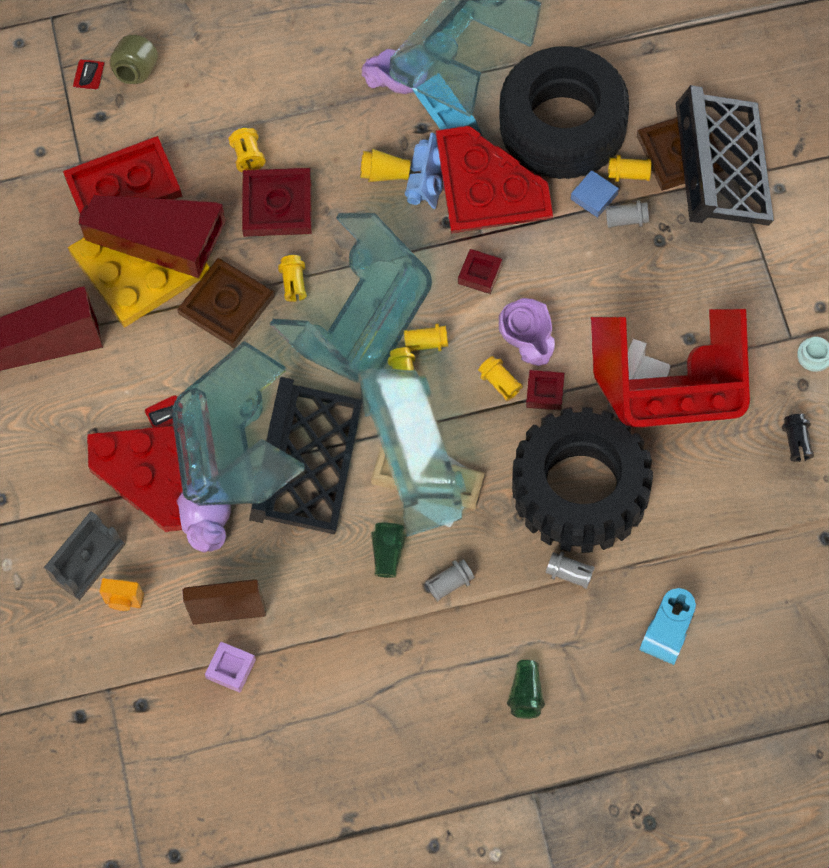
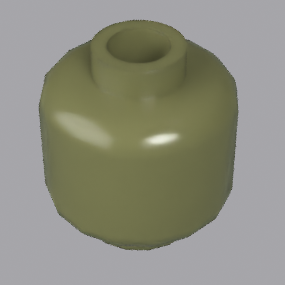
M130 34L124 36L118 42L110 57V67L114 75L121 82L140 84L145 82L151 75L157 64L158 53L155 46L148 39L140 35Z

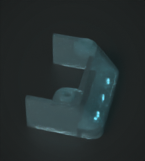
M443 0L391 56L389 75L395 81L471 117L474 112L481 72L454 60L458 53V44L455 39L474 20L531 47L534 42L542 3L536 0Z
M339 213L336 219L357 240L349 253V265L360 280L328 332L322 326L312 325L306 320L272 319L270 325L304 358L353 382L368 384L374 382L380 375L390 357V351L396 348L404 335V330H407L431 289L432 278L427 267L376 213Z
M243 341L183 391L176 399L172 408L183 496L198 506L262 503L305 470L302 462L263 439L248 449L245 427L251 422L256 421L262 413L263 400L261 391L285 373L286 369L285 366L246 341Z
M370 368L358 372L363 412L365 417H372L402 502L404 527L407 537L461 520L462 501L460 493L466 492V487L461 472H454L428 403L427 397L431 396V391L426 376L419 377L416 370Z

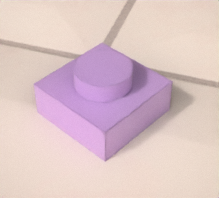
M220 642L205 673V677L210 681L240 693L256 661L255 655Z

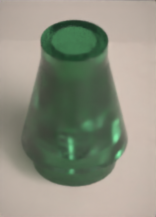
M395 523L375 524V531L371 532L375 576L396 578L397 568L407 535L404 534L403 525Z
M520 660L516 663V673L507 705L511 708V714L517 718H536L540 716L541 709L545 706L539 676V664L533 660Z

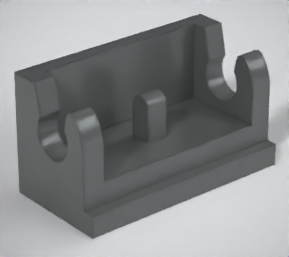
M90 511L44 566V569L51 581L80 601L125 546V543L112 526L107 528L99 516Z

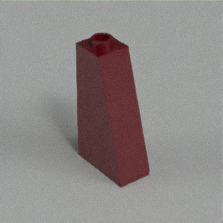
M94 195L89 206H85L79 216V225L85 241L196 278L200 277L226 222L223 205L217 202Z
M85 286L75 288L0 317V371L103 348L97 316Z

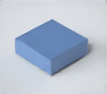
M590 171L571 193V200L598 218L606 209V206H609L618 195L619 188L594 171Z

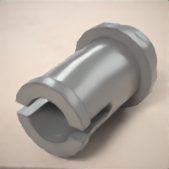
M639 199L634 204L606 206L608 228L639 224V227H643V223H649L647 202L640 203Z
M561 551L560 554L552 553L545 573L552 575L551 579L555 580V577L587 589L595 567L564 556V552Z
M464 559L459 562L456 560L452 561L453 566L425 581L437 602L464 584L468 587L470 585L469 581L475 578Z

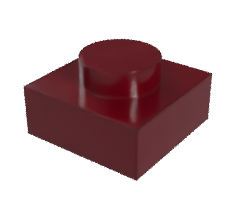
M469 249L458 276V284L491 294L502 268L503 259Z
M529 370L526 408L561 411L565 373Z

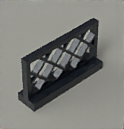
M690 85L675 103L690 222L703 223L707 218L769 226L774 221L758 103L704 95L703 87ZM705 106L713 107L722 118L715 122L706 113ZM734 111L748 113L749 125L747 127L732 114ZM725 120L739 133L734 139L719 126ZM711 133L726 146L721 152L710 143L709 135ZM741 137L752 146L753 154L751 156L736 143ZM728 150L743 163L738 169L723 156ZM715 162L730 175L724 182L713 172V164ZM745 167L756 175L757 184L755 186L740 173ZM732 179L747 192L742 199L727 186ZM720 192L733 207L731 209L719 208L716 194ZM751 196L760 205L761 213L753 212L744 201Z
M280 377L249 521L263 523L265 519L335 534L362 399L293 385V379ZM297 398L312 399L319 410L304 418L296 407ZM338 405L353 408L351 419L341 425H338L329 412ZM324 415L333 430L318 438L308 423ZM295 416L298 422L292 425L293 417ZM303 427L312 442L297 450L290 441L289 435ZM349 427L348 436H346L343 430ZM338 435L345 445V451L332 458L322 443ZM317 447L327 462L311 471L301 456ZM288 448L291 455L285 458L286 449ZM296 460L305 475L289 483L282 472V468ZM343 460V461H342L341 470H340V468L338 467V465H337L336 463H338L339 461ZM331 467L339 481L337 485L325 491L315 476ZM310 480L320 495L304 504L294 489ZM281 481L284 488L278 491L279 482ZM286 493L291 495L299 507L289 514L273 511L276 499ZM336 493L335 500L333 502L329 496ZM324 500L332 511L330 523L315 520L308 509ZM303 513L305 517H301L298 515Z

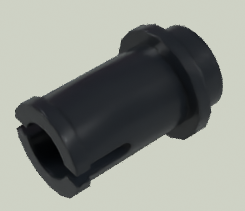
M805 414L789 415L784 418V424L782 425V430L787 433L791 454L790 459L793 462H801L799 447L803 449L805 461L814 457L808 432L811 423L806 419Z

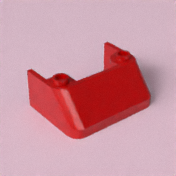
M709 309L711 345L697 346L689 353L687 375L629 380L626 317H591L594 378L620 421L631 427H649L736 419L743 416L750 404L746 309Z

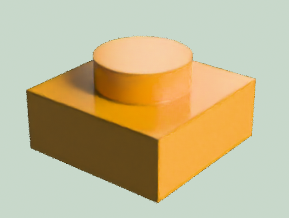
M102 578L99 593L105 604H108L110 608L119 611H129L130 607H142L144 593L139 583Z

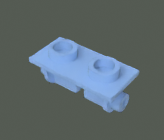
M430 133L429 140H420L419 144L414 147L411 169L413 172L421 171V173L409 174L405 196L410 204L418 205L422 200H426L433 209H436L438 197L442 192V174L436 135Z

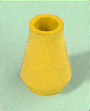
M372 149L371 152L363 151L360 178L368 179V182L408 180L410 160Z

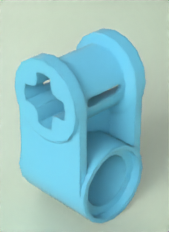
M676 588L665 594L654 620L651 621L639 649L640 651L672 665L675 664L687 636L686 631L695 612V598L690 592L685 589ZM676 604L683 606L679 615L672 613Z

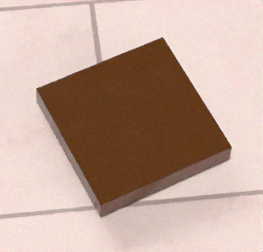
M677 117L637 130V138L646 158L651 159V169L661 191L685 184ZM711 133L709 135V141L719 151V148ZM716 162L713 164V172L715 174L724 171Z
M217 258L177 310L180 316L235 349L274 299L275 294L270 288L222 259Z
M256 579L184 587L182 589L183 602L193 625L266 616L265 602L259 582Z

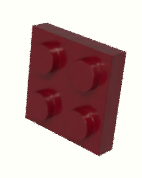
M311 168L243 170L242 232L244 237L312 234Z

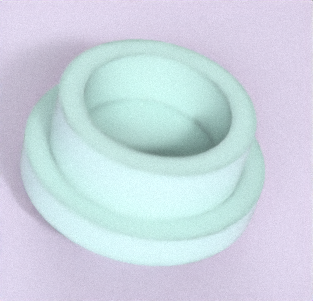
M811 337L804 340L797 352L799 363L805 369L813 372L823 371L828 368V341L821 337Z

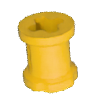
M254 128L238 129L228 138L230 146L235 149L237 156L235 164L239 172H243V170H258L266 163L264 154L259 151L257 145L259 137Z

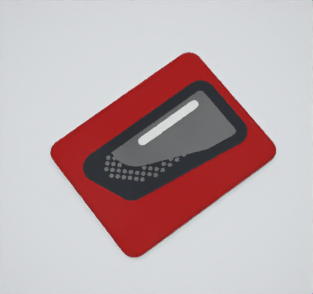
M79 60L73 87L98 90L104 62Z
M176 395L145 409V413L153 428L170 426L187 417Z

